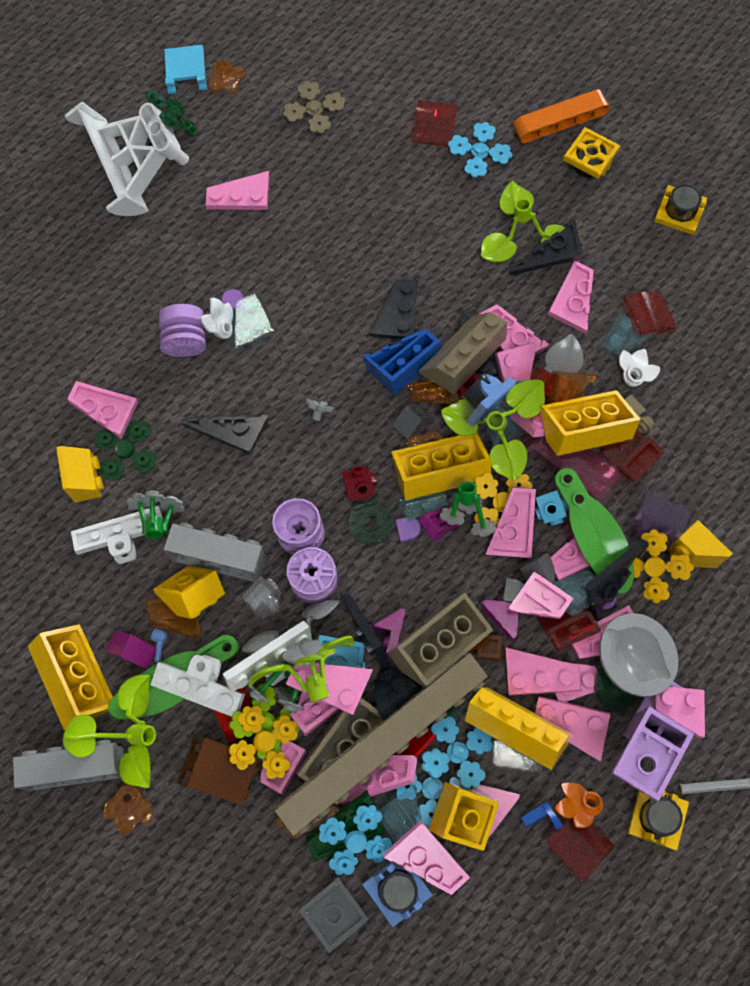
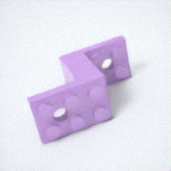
M672 682V684L669 686L683 688L675 682ZM654 696L643 698L623 734L629 741L611 774L653 800L659 801L694 733L654 710ZM643 757L652 760L653 769L651 772H645L641 768L640 762Z

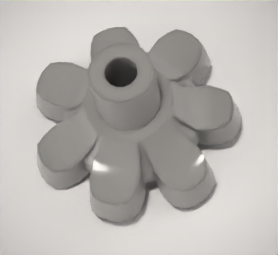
M311 399L306 401L308 407L314 410L312 419L320 421L322 413L332 412L334 409L331 406H327L328 403L321 401L320 404Z

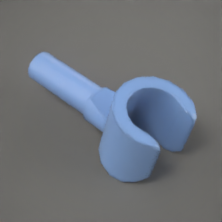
M155 628L152 632L151 640L157 642L154 662L158 663L161 661L162 648L167 640V634L164 630Z

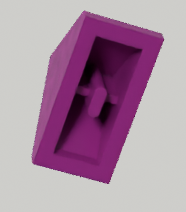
M494 600L482 602V610L506 638L513 642L517 636L518 613L508 610L512 602Z
M115 630L105 652L148 669L156 653V647L131 634Z

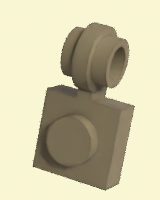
M631 394L624 400L641 419L637 427L638 432L648 434L653 430L654 422L649 416L641 417L646 410Z

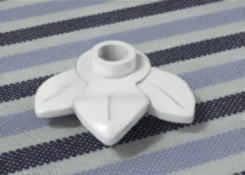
M210 298L211 314L201 316V322L208 332L214 333L221 339L229 338L233 331L231 324L233 320L232 307L229 303L223 304L219 299Z
M645 349L638 350L632 355L623 350L619 356V365L623 370V380L631 387H637L642 382L653 381L660 372L659 366L648 365Z

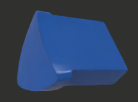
M548 801L521 817L526 828H529L546 816L550 818L557 830L563 827Z

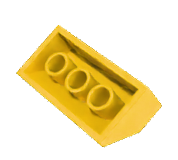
M617 390L541 406L545 438L557 456L631 440L641 420Z
M477 432L472 436L458 435L391 452L398 484L405 501L455 489L462 482L470 481L476 483V477H482L485 473L491 474V459Z
M80 624L39 633L27 647L63 729L66 730L70 721L78 715L85 714L95 719L108 712L113 696Z
M481 687L470 701L465 718L467 723L550 770L553 769L573 737V734L485 687Z

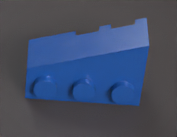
M425 328L402 338L401 342L390 347L388 345L382 347L381 351L371 355L369 353L363 355L366 369L396 395L419 375V370L441 349V342Z

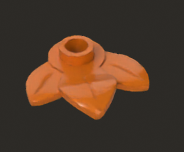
M562 783L561 788L566 798L558 802L555 806V811L564 818H573L576 828L590 826L593 823L594 816L599 815L603 809L602 798L596 792H587L580 784Z

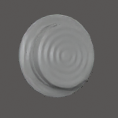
M629 613L613 619L603 630L599 643L600 660L606 674L616 686L634 696L650 697L665 691L672 684L678 670V653L673 639L661 624L648 616Z

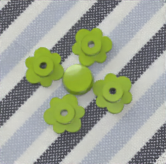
M260 684L255 689L258 691L264 684ZM268 687L262 694L269 701L268 704L264 700L261 703L257 700H252V705L259 706L262 710L261 715L265 717V722L261 724V731L272 732L274 730L272 724L275 718L272 714L266 712L270 709V706L276 703L275 698H273L275 692L272 687ZM283 709L280 710V716L276 718L279 721L281 716L287 715L293 721L290 716L291 713L289 714ZM240 711L233 713V721L229 724V727L234 730V736L238 739L244 736L250 737L253 734L251 730L249 732L243 731L242 726L238 723V715L242 713ZM275 740V746L271 751L283 753L280 747V740ZM257 751L258 758L266 759L267 753Z

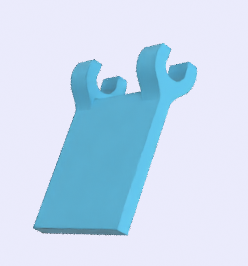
M203 45L164 49L165 83L168 88V94L176 93L175 81L197 79L199 91L207 90Z

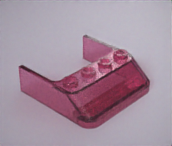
M545 436L537 437L526 449L527 460L534 452H537L559 470L564 468L574 470L586 491L600 504H602L621 480L620 470L592 448L557 456L547 443ZM505 476L501 477L499 485L502 488L506 485L508 478ZM572 529L566 537L568 541L574 536Z

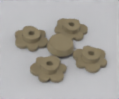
M305 81L304 85L298 86V92L302 99L306 98L310 102L306 104V107L300 106L298 102L286 104L283 116L287 117L289 122H295L296 120H302L303 114L307 112L310 117H313V119L308 121L310 131L323 134L325 130L331 128L328 116L321 115L323 107L329 109L330 112L335 110L342 111L345 98L341 97L338 92H334L331 95L327 94L322 105L321 102L314 100L320 94L319 84L317 82L310 83Z

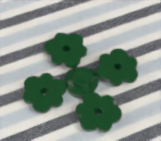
M155 91L145 92L148 101L158 108H166L167 114L161 112L159 117L168 127L177 131L179 129L177 120H179L182 128L191 136H199L194 122L181 119L185 110L178 100H172L168 97L166 99L167 106H165L160 94Z
M133 420L130 422V428L126 429L129 441L120 440L118 442V436L106 428L102 432L96 433L97 439L94 445L97 448H102L103 451L115 448L116 455L118 456L113 459L107 458L105 459V464L100 465L99 471L104 474L105 480L110 478L114 481L119 480L121 473L125 471L121 459H128L131 456L134 461L132 463L133 468L138 469L142 474L155 467L154 461L157 456L154 452L142 449L141 452L134 453L135 447L133 443L138 441L144 442L146 437L151 434V429L147 426L146 421L139 422L138 420Z

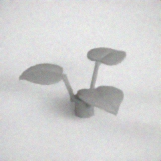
M571 333L555 343L547 351L545 356L547 366L542 370V379H540L544 382L545 387L549 389L557 388L563 401L568 399L561 388L560 375L563 372L568 375L577 373L584 361L582 348L578 340ZM520 379V380H517V381H515V382H516L515 385L518 384V383H521V382H523V381H527L528 379ZM505 397L500 404L512 410L513 407L508 405Z
M339 600L320 601L308 606L302 612V617L307 618L306 624L309 626L310 633L312 620L328 615L340 603ZM264 631L255 635L242 647L241 654L243 652L248 654L255 653L279 636L278 631ZM309 640L301 645L292 647L282 655L283 660L295 664L294 662L301 657L319 652L322 643L319 640ZM310 662L303 664V666L310 667Z

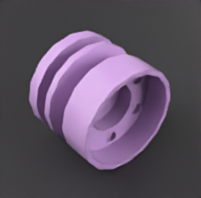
M173 304L161 309L159 312L161 351L174 357L193 356L202 353L206 349L205 331L203 330L205 327L200 319L204 315L203 310L190 304Z
M294 498L285 501L276 509L272 525L281 547L287 553L294 555L298 550L306 547L320 548L324 541L325 530L319 511L312 502Z
M306 547L298 550L290 558L287 565V577L293 593L300 600L308 603H317L328 599L334 593L337 586L336 566L332 557L325 550L317 547ZM310 569H314V576L309 575Z

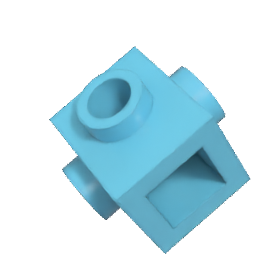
M558 490L536 497L538 507H535V511L539 520L543 519L545 524L550 522L551 526L564 522L563 517L567 516L566 511L569 508L566 506L563 498H560ZM549 505H554L556 507V511L554 513L548 511Z

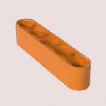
M594 90L520 116L513 122V128L520 141L527 143L603 116L609 111L610 106L601 90Z

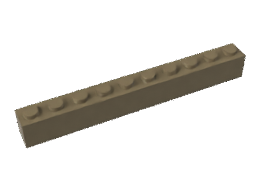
M466 653L431 684L421 688L419 692L385 720L379 722L273 808L293 836L297 832L299 835L303 834L311 827L310 822L317 816L319 818L324 817L330 812V805L336 800L341 802L351 794L350 789L356 784L361 786L370 779L369 773L376 768L380 770L390 762L389 757L395 752L400 754L409 747L408 742L413 737L420 738L429 730L427 728L429 724L433 721L438 723L446 717V710L451 706L455 708L466 700L464 696L468 692L479 690L485 684L483 680L488 677L471 653Z

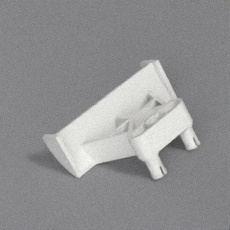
M84 102L79 103L65 114L66 120L85 126L117 195V199L106 206L107 211L115 215L136 216L148 212L141 195L166 158L175 160L180 165H186L189 161L188 154L180 149V145L173 133L174 129L168 127L160 119L159 115L162 111L151 103L143 104L138 116L109 124L103 116ZM121 135L127 144L122 150H120L115 137ZM148 136L153 146H145ZM135 161L138 170L132 176L128 165Z

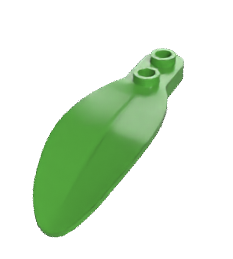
M564 468L555 475L554 484L569 508V520L575 540L586 561L598 575L629 549V545L616 520L602 504L590 497L577 473L570 468ZM569 476L571 482L565 483L563 477ZM575 496H580L582 503H576ZM633 563L628 569L632 572L618 591L620 594L626 593L632 586L634 579Z
M223 635L198 651L179 653L160 662L187 672L190 661L195 655H208L219 659L222 665L238 654L239 643L234 637ZM227 644H231L229 652H225L224 649ZM157 664L140 674L150 675V700L145 714L136 717L137 719L158 714L185 700V698L150 685ZM117 693L110 701L109 713L114 718L130 720L125 715L126 710L118 707Z

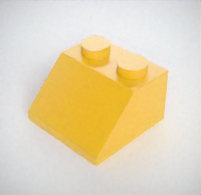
M56 447L62 487L75 503L101 497L100 490L104 486L101 476H98L97 469H100L98 457L94 456L90 449Z
M699 520L668 549L671 557L673 555H687L694 567L718 568L733 554Z
M189 565L153 589L155 594L177 616L189 619L199 616L202 610L215 604L225 594L216 570Z
M445 782L429 830L443 839L484 851L500 802Z

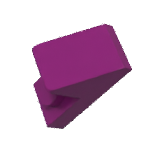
M448 505L426 513L419 519L422 523L421 527L434 542H437L458 526V524L450 525L439 517L443 508L449 509Z
M400 609L373 625L374 631L390 634V637L385 636L383 649L386 650L388 658L391 657L387 652L399 643L406 614L405 609Z

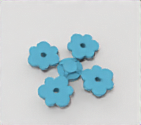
M488 122L474 125L473 136L478 138L480 143H475L471 147V144L468 143V138H462L459 135L453 136L452 140L448 143L450 153L453 155L459 154L464 156L466 152L471 150L473 160H467L465 172L471 174L473 178L486 175L487 163L483 162V159L487 157L488 153L492 157L493 162H499L500 164H506L508 159L512 158L509 145L496 144L494 148L489 150L488 146L484 144L487 140L493 139V134L496 131L495 127L489 126Z
M443 718L438 723L432 725L431 732L437 735V741L443 742L445 740V742L451 744L447 748V754L441 753L438 749L433 750L432 753H425L423 756L424 770L430 772L432 777L439 778L442 773L448 772L449 767L447 764L449 761L456 764L461 763L460 770L457 772V777L461 779V785L464 788L471 786L474 788L479 787L480 781H483L485 778V772L479 769V763L473 762L471 764V762L465 760L468 758V749L471 751L475 750L478 755L483 754L484 751H491L493 748V744L490 741L492 736L475 728L474 731L468 732L467 738L469 740L466 745L461 742H454L459 728L455 726L454 718Z
M425 751V752L422 754V760H423L424 754L427 753V752H430V751ZM415 774L414 783L409 784L410 787L408 789L405 786L396 788L397 797L401 800L407 797L412 800L416 797V793L422 789L424 796L431 800H428L426 805L419 806L420 814L417 817V821L421 820L429 829L433 818L429 817V813L432 812L434 816L437 807L435 799L440 797L443 783L438 778L431 776L421 785L419 781H416L417 776ZM452 777L450 779V784L464 788L460 783V778Z
M361 805L357 808V815L353 817V821L357 824L359 831H352L347 836L344 829L345 823L338 821L335 817H330L326 820V823L320 824L319 839L321 842L329 841L331 845H334L338 840L345 839L347 849L342 852L336 851L334 857L329 861L330 868L335 870L337 875H342L343 873L350 875L354 872V865L358 863L354 853H359L365 849L368 859L373 858L374 862L381 863L385 859L383 853L392 846L389 838L382 839L381 836H375L373 840L367 841L366 835L363 833L368 829L374 830L377 827V823L382 820L381 812L376 811L374 805H369L368 807Z

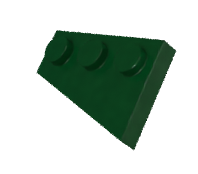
M368 790L332 816L338 821L345 823L346 836L352 831H359L357 824L353 821V817L357 815V808L361 805L367 807L373 805ZM378 822L374 830L368 829L363 833L366 835L367 840L384 832L380 822ZM319 827L305 837L315 862L333 855L336 851L347 849L345 839L338 840L334 845H331L329 841L321 842L319 839Z

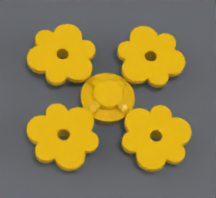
M485 473L482 477H476L477 494H480L482 499H486L488 496L494 497V508H482L484 519L489 518L490 522H496L497 526L500 520L497 518L498 511H504L512 489H532V483L528 481L529 476L521 474L515 481L508 479L506 481V485L509 487L508 493L500 492L498 494L495 488L498 486V481L493 480V476L490 473ZM476 513L474 520L476 523H479L478 514Z
M653 529L650 533H644L641 537L649 542L646 551H649L653 557L648 558L645 563L635 558L633 566L635 578H638L640 572L644 569L649 576L653 577L650 581L644 583V588L646 589L644 597L648 600L652 599L654 603H659L661 600H667L670 596L667 590L669 587L668 583L662 582L661 578H659L665 572V569L671 573L672 578L687 580L691 576L690 572L694 569V565L690 563L689 556L684 554L680 556L673 555L671 561L665 565L664 561L656 556L661 551L667 549L665 543L668 538L666 534L658 533L656 529Z
M249 706L244 707L243 713L238 715L237 721L240 725H243V731L249 732L251 730V732L257 734L254 737V745H247L246 741L241 740L238 744H232L229 747V753L232 755L230 762L236 764L238 769L244 770L248 767V764L255 762L253 755L257 749L261 753H267L266 761L262 763V767L266 769V776L269 779L283 778L285 771L290 768V762L285 759L284 753H276L271 750L275 746V740H280L282 744H287L289 740H295L298 736L295 730L297 724L291 721L287 715H283L279 718V721L273 722L274 730L272 733L261 731V724L265 722V717L261 715V708L259 706H253L252 708Z

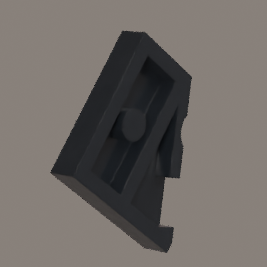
M393 667L384 671L374 681L379 715L385 720L420 691L413 681Z

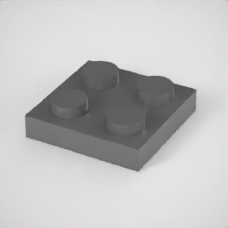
M339 877L298 910L328 953L333 951L369 920Z

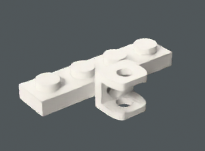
M156 506L155 515L161 517L163 521L161 509L159 506ZM150 508L144 510L146 520L150 516ZM139 512L71 531L74 550L77 555L108 546L109 552L118 564L136 559L137 551L133 538L144 535L142 534Z
M305 621L300 622L223 673L229 689L234 692L237 689L243 688L258 671L271 666L281 665L283 662L282 655L288 649L312 640L309 626ZM283 671L271 686L286 678L284 676L286 671ZM275 672L265 675L266 680H268Z
M195 655L190 661L187 672L158 662L150 684L231 717L234 712L240 711L245 696L242 692L236 690L232 692L229 687L215 683L220 673L221 661L208 655Z

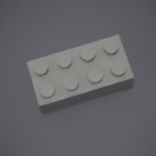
M180 523V525L172 524L164 551L173 562L216 570V573L255 583L260 582L267 557L259 542L249 539L246 542L237 540L236 536L224 534V536L216 535V532L203 528L202 531L193 529L192 525Z
M102 740L96 742L94 752L87 757L72 756L65 749L62 750V747L47 748L46 753H37V751L22 752V756L13 757L14 788L32 791L121 778L119 763L124 755V748L116 743H111V740Z

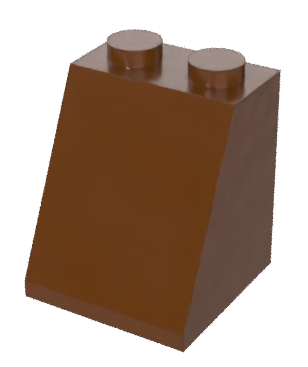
M194 736L176 783L242 805L243 801H246L249 796L251 778L258 771V757L254 756L255 762L248 764L246 769L240 770L236 764L230 762L232 755L229 753V746L207 738Z

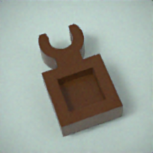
M487 635L467 653L473 654L477 652L478 659L501 661L504 638L498 635Z

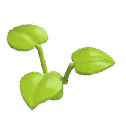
M511 181L500 198L501 211L506 215L515 214L510 235L508 238L502 233L488 235L482 243L481 257L490 262H503L512 258L517 250V245L511 241L517 222L526 223L532 219L539 235L543 237L541 243L550 239L557 231L558 233L561 232L565 227L553 224L545 228V233L542 232L535 213L532 212L534 204L532 194L514 181Z
M527 380L516 384L506 397V402L513 409L503 413L493 411L486 418L478 422L479 424L487 423L493 431L498 432L503 444H498L492 448L489 455L491 466L497 473L512 481L517 480L526 467L527 450L519 440H512L507 443L503 433L507 426L506 417L517 411L523 418H532L541 412V406L545 403L544 382L542 380ZM465 399L459 400L441 410L446 424L455 433L461 436L476 434L478 423L472 427L467 423V419L473 412L468 408Z
M352 636L337 638L322 645L319 652L296 660L294 662L295 666L310 662L313 675L305 678L307 683L302 681L290 664H281L255 673L249 680V688L255 681L265 675L277 671H289L300 684L302 691L307 690L311 703L328 698L330 695L326 686L324 661L328 656L336 653V649L332 648H353L354 639ZM315 660H320V673L318 674L315 667Z
M150 675L131 677L121 685L118 691V707L126 710V717L136 723L129 727L126 733H95V720L89 715L81 714L70 721L64 732L63 745L65 750L75 757H87L96 748L95 738H126L132 746L128 748L129 753L124 754L120 760V777L128 785L150 788V756L146 746L153 744L156 738V731L153 726L145 725V721H140L136 718L145 714L149 706Z

